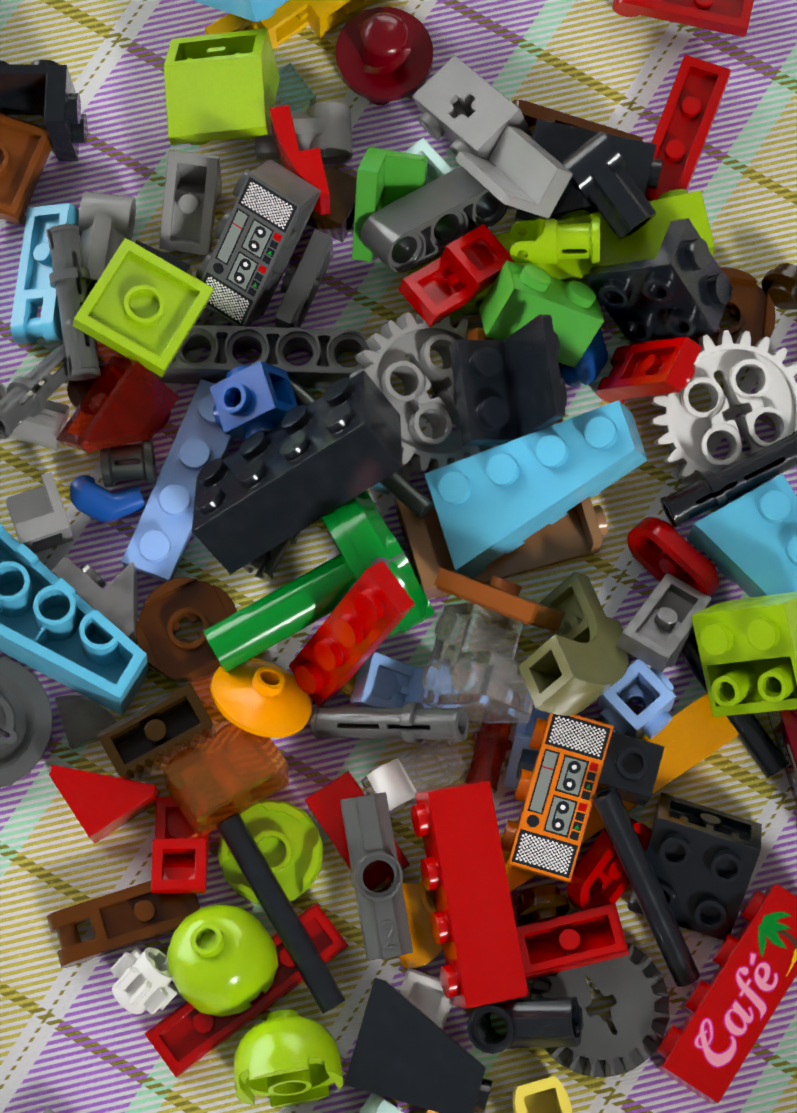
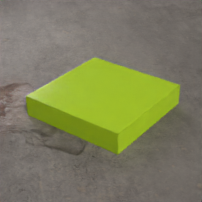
M124 238L74 317L72 326L163 377L212 297L214 288L129 239Z

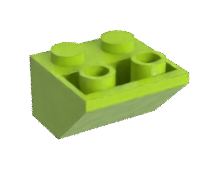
M267 28L171 39L164 63L168 137L171 145L188 143L191 145H203L216 140L234 138L250 140L258 136L268 135L271 123L269 108H274L280 76Z
M797 591L721 601L691 615L713 717L797 709Z

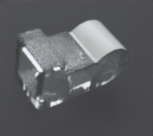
M426 739V742L372 771L361 780V783L368 795L386 792L389 813L393 815L410 805H416V792L451 786L466 778L468 770L451 740Z

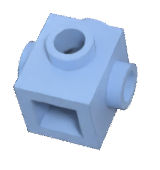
M637 659L627 668L623 678L599 697L598 706L603 710L598 714L599 718L603 723L614 726L613 732L637 739L645 734L649 739H652L673 719L668 712L672 709L676 697L672 692L674 687L662 672L653 667L649 668L643 661ZM632 699L639 700L644 705L645 710L636 715L626 702Z

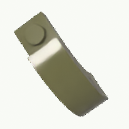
M573 572L539 602L565 613L559 630L552 631L553 636L518 666L535 708L561 716L576 715L585 710L623 678L629 663V653L616 646L623 632L620 621L605 615L589 577Z

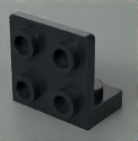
M538 315L505 340H457L449 346L463 446L502 445L545 429L565 416L567 392L560 378L558 364L560 344L558 336L553 330L551 315Z
M661 792L654 813L652 833L645 853L678 926L724 941L733 930L761 851L762 824ZM632 889L628 901V909L644 915Z

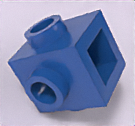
M262 361L253 365L236 367L227 373L226 379L210 387L215 402L213 414L217 424L225 434L244 440L257 432H268L279 425L288 412L298 406L287 371Z

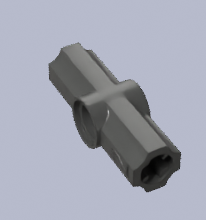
M386 792L340 800L351 865L350 880L355 889L366 959L368 961L387 959L413 953L402 888L403 871L397 859ZM380 860L388 866L390 879L383 889L370 891L363 882V871L370 862Z

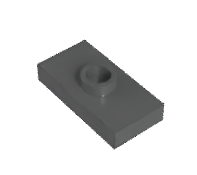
M315 229L299 265L291 264L280 289L285 295L274 317L276 327H301L333 258V240L331 235Z

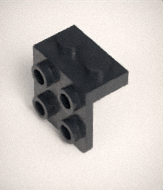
M0 60V113L5 115H44V123L58 161H78L79 144L87 143L88 124L86 114H81L80 94L75 91L67 65H60L51 60H36L31 65L9 64Z
M689 218L670 222L655 259L593 267L587 276L588 284L624 337L634 343L684 336L716 334L726 305L731 299L733 289L729 278L722 272L710 253L706 241L700 237Z

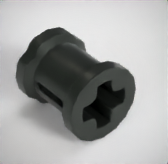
M152 437L144 438L143 442L138 444L111 446L109 441L100 442V461L104 487H113L115 481L146 479L148 484L156 483V462ZM140 460L138 464L117 465L118 461Z

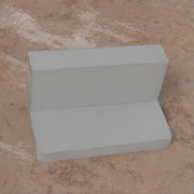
M506 125L489 160L464 151H459L455 159L503 204L548 219L573 175L571 171L522 129Z

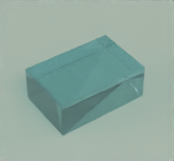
M291 63L278 70L280 81L276 98L282 106L289 105L291 112H303L316 103V96Z

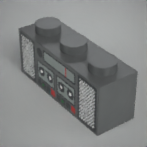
M271 159L254 170L247 169L244 171L233 190V195L237 197L232 211H228L223 216L215 230L214 237L219 239L214 251L204 258L196 273V278L214 288L212 297L206 305L207 308L235 326L248 327L265 314L322 192L321 190Z

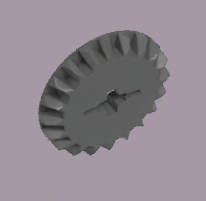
M0 657V730L10 737L6 738L0 735V788L12 786L17 780L30 775L35 765L44 758L45 750L52 739V722L54 719L49 697L40 681L24 666Z
M626 942L629 951L627 956L535 978L531 998L577 997L579 1006L582 1008L584 1027L581 1035V1044L577 1047L545 1048L554 1060L573 1072L591 1077H611L627 1073L650 1058L663 1040L670 1019V996L667 992L663 975L651 958L632 943ZM586 978H588L594 990H598L602 997L609 995L613 997L615 1005L609 1009L611 1016L609 1020L615 1035L612 1034L607 1022L603 1021L599 1015L591 1017L588 1015L586 1007L592 1003L590 995L592 991Z

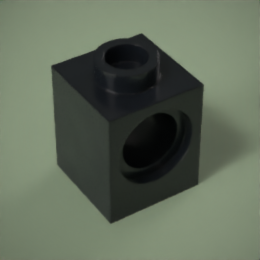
M612 732L596 792L615 786L623 801L645 806L651 799L665 746Z

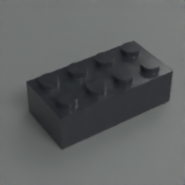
M364 370L351 379H339L326 390L324 396L307 407L305 405L295 407L286 414L279 425L266 433L257 432L243 442L238 451L224 460L220 458L214 459L202 468L196 480L192 532L231 575L315 523L321 517L326 516L402 469L400 414Z

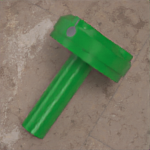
M367 490L326 516L321 517L340 552L339 555L203 631L213 652L226 672L332 613L363 573L382 560L415 603L388 637L390 638L400 631L404 633L436 614L416 579L406 555L391 530L388 529Z

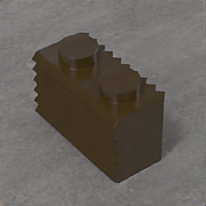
M189 682L98 732L96 735L119 777L132 781L134 779L141 781L143 774L151 775L152 769L160 770L161 764L169 765L170 759L178 760L180 753L187 755L189 748L196 750L198 743L206 745L207 738L215 740L217 732L196 691Z

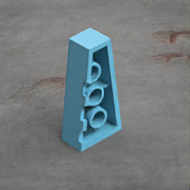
M618 400L425 473V477L454 569L461 574L475 577L487 569L486 566L505 553H511L523 545L525 539L546 525L554 524L566 516L568 510L589 496L591 498L648 459L632 412Z
M783 473L694 523L687 539L699 551L702 549L719 566L718 570L732 584L735 582L750 598L797 591V495Z
M0 523V651L123 716L149 673L147 654L102 613L88 605L76 594V590L63 578L59 579L39 561L35 553L23 543L20 544Z

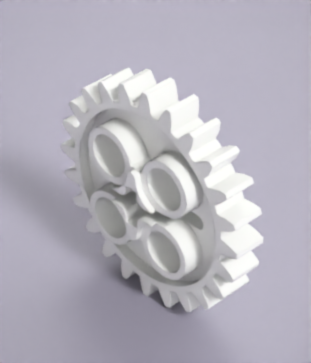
M728 330L719 333L717 346H715L708 335L699 338V345L702 348L694 363L696 366L694 376L688 385L679 393L654 397L649 402L655 407L662 409V415L649 420V425L664 427L665 431L663 435L653 442L655 445L669 444L672 448L663 461L667 464L680 459L683 463L677 477L683 479L695 472L697 473V482L700 480V474L708 470L715 473L747 457L741 449L742 442L739 431L745 442L749 445L752 454L791 435L792 432L797 430V383L793 378L797 373V363L788 367L782 364L787 354L785 347L771 355L768 353L770 338L767 336L763 337L755 346H751L749 331L740 333L736 344H733ZM741 367L751 369L757 376L758 384L753 394L744 393L736 384V375ZM715 371H720L723 376L726 396L720 385L715 381ZM694 385L703 386L710 393L711 404L704 413L696 411L689 403V391ZM729 405L731 407L740 406L742 409V415L736 418V422L734 420L725 421L722 412L726 411ZM760 414L767 415L775 423V435L769 442L758 438L754 430L755 420ZM714 432L725 436L729 443L728 454L723 460L713 458L707 450V440Z

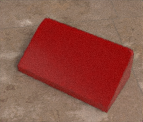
M615 903L516 927L526 980L629 955Z

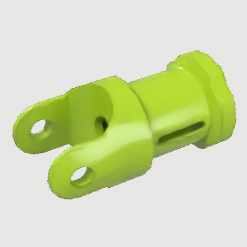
M556 218L517 221L511 226L510 235L517 242L511 246L510 256L518 263L557 264L558 259H590L591 263H600V218H591L589 223H558ZM525 228L527 232L519 233L518 230ZM523 250L526 251L527 254L521 256L518 254V252Z

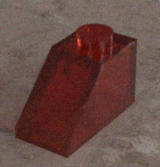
M112 356L102 370L101 376H98L56 440L65 446L91 452L152 439L154 434L168 422L171 409L179 396L138 361Z

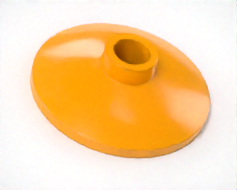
M251 658L228 672L221 665L212 678L210 685L211 697L219 712L232 724L251 734L268 738L288 737L301 731L311 716L312 701L310 695L299 687L295 676L291 672L270 661Z

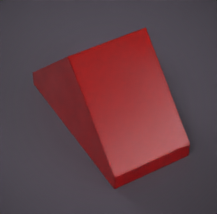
M52 764L49 772L52 781L88 837L94 843H97L155 805L156 797L160 795L156 785Z

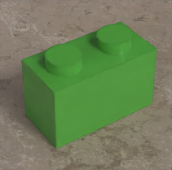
M508 260L479 306L485 336L494 340H505L538 315H551L553 330L557 334L560 344L558 362L573 368L576 367L604 322L596 294L587 285L578 281L568 283L549 276L547 272L535 265L528 264L524 267Z

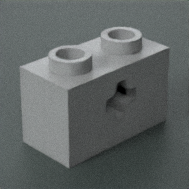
M455 55L412 96L422 113L418 117L419 123L436 140H439L442 136L452 143L450 149L456 156L459 151H464L489 160L506 125L522 129L529 136L532 135L521 110Z

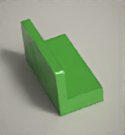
M368 147L357 170L352 259L372 262L374 254L361 241L363 224L377 210L426 185L428 164L426 156Z

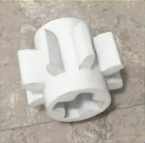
M135 947L131 953L125 952L110 969L119 978L112 986V993L117 1002L131 1013L142 1014L147 1010L151 1015H154L158 1009L163 1010L178 994V990L170 984L172 977L168 972L167 956L158 949L148 947L142 953L138 947Z

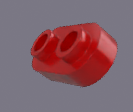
M646 517L628 533L627 544L631 554L659 582L666 573H669L709 597L718 590L719 578L713 563L708 558L702 556L679 535L670 523L656 517Z
M630 817L641 844L646 851L651 831L646 825ZM605 829L574 869L571 882H568L567 885L569 901L582 911L616 903L630 884Z

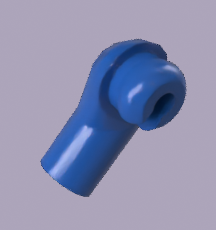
M601 327L575 368L565 364L562 365L561 375L568 386L589 385L596 380L606 365L608 351Z
M89 475L78 476L71 482L70 500L75 508L99 522H110L145 509V503L138 485L112 493L95 483V479Z

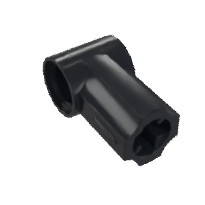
M602 131L560 161L562 165L573 173L570 179L572 184L585 199L590 198L602 218L620 241L638 231L656 216L654 208L626 172L627 165L622 156Z
M577 997L516 998L480 1006L472 1012L468 1020L467 1032L471 1042L477 1049L490 1054L514 1048L577 1047L581 1044V1035L584 1027L582 1008L579 1006ZM491 1012L499 1014L506 1021V1036L500 1035L493 1029L490 1022Z

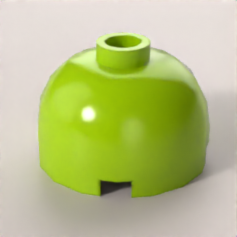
M226 904L203 907L187 916L173 933L167 951L168 972L182 998L199 1012L219 1017L242 1013L252 1007L249 1002L257 998L262 990L266 994L272 986L278 967L276 945L262 922L241 907Z
M278 1010L269 1013L266 1016V1021L255 1025L245 1034L235 1052L234 1078L236 1095L239 1100L246 1104L255 1105L254 1095L270 1096L271 1107L302 1105L330 1096L329 1085L335 1083L339 1089L344 1085L341 1057L337 1042L328 1029L310 1018L299 1017L298 1012L294 1010Z

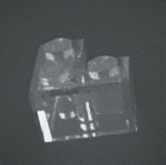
M474 603L445 605L443 613L436 623V639L431 658L422 675L421 683L423 689L419 702L428 708L464 707L468 713L469 723H529L534 703L518 667L521 663L514 660L523 623Z

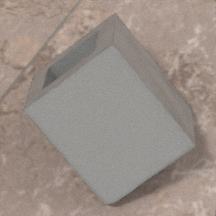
M52 472L41 475L43 486L10 496L6 499V505L19 542L26 545L33 553L73 541L71 526Z

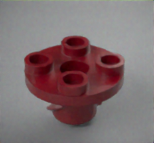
M376 7L360 12L345 24L336 43V65L342 80L353 92L375 105H385L390 101L400 100L413 94L424 84L432 69L433 45L427 29L416 17L397 8Z

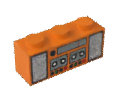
M548 713L547 720L537 717L528 747L538 751L532 771L522 769L514 796L515 800L523 802L518 822L507 821L501 841L502 851L509 853L505 865L562 882H571L593 803L591 797L597 789L614 726L578 715L561 716Z

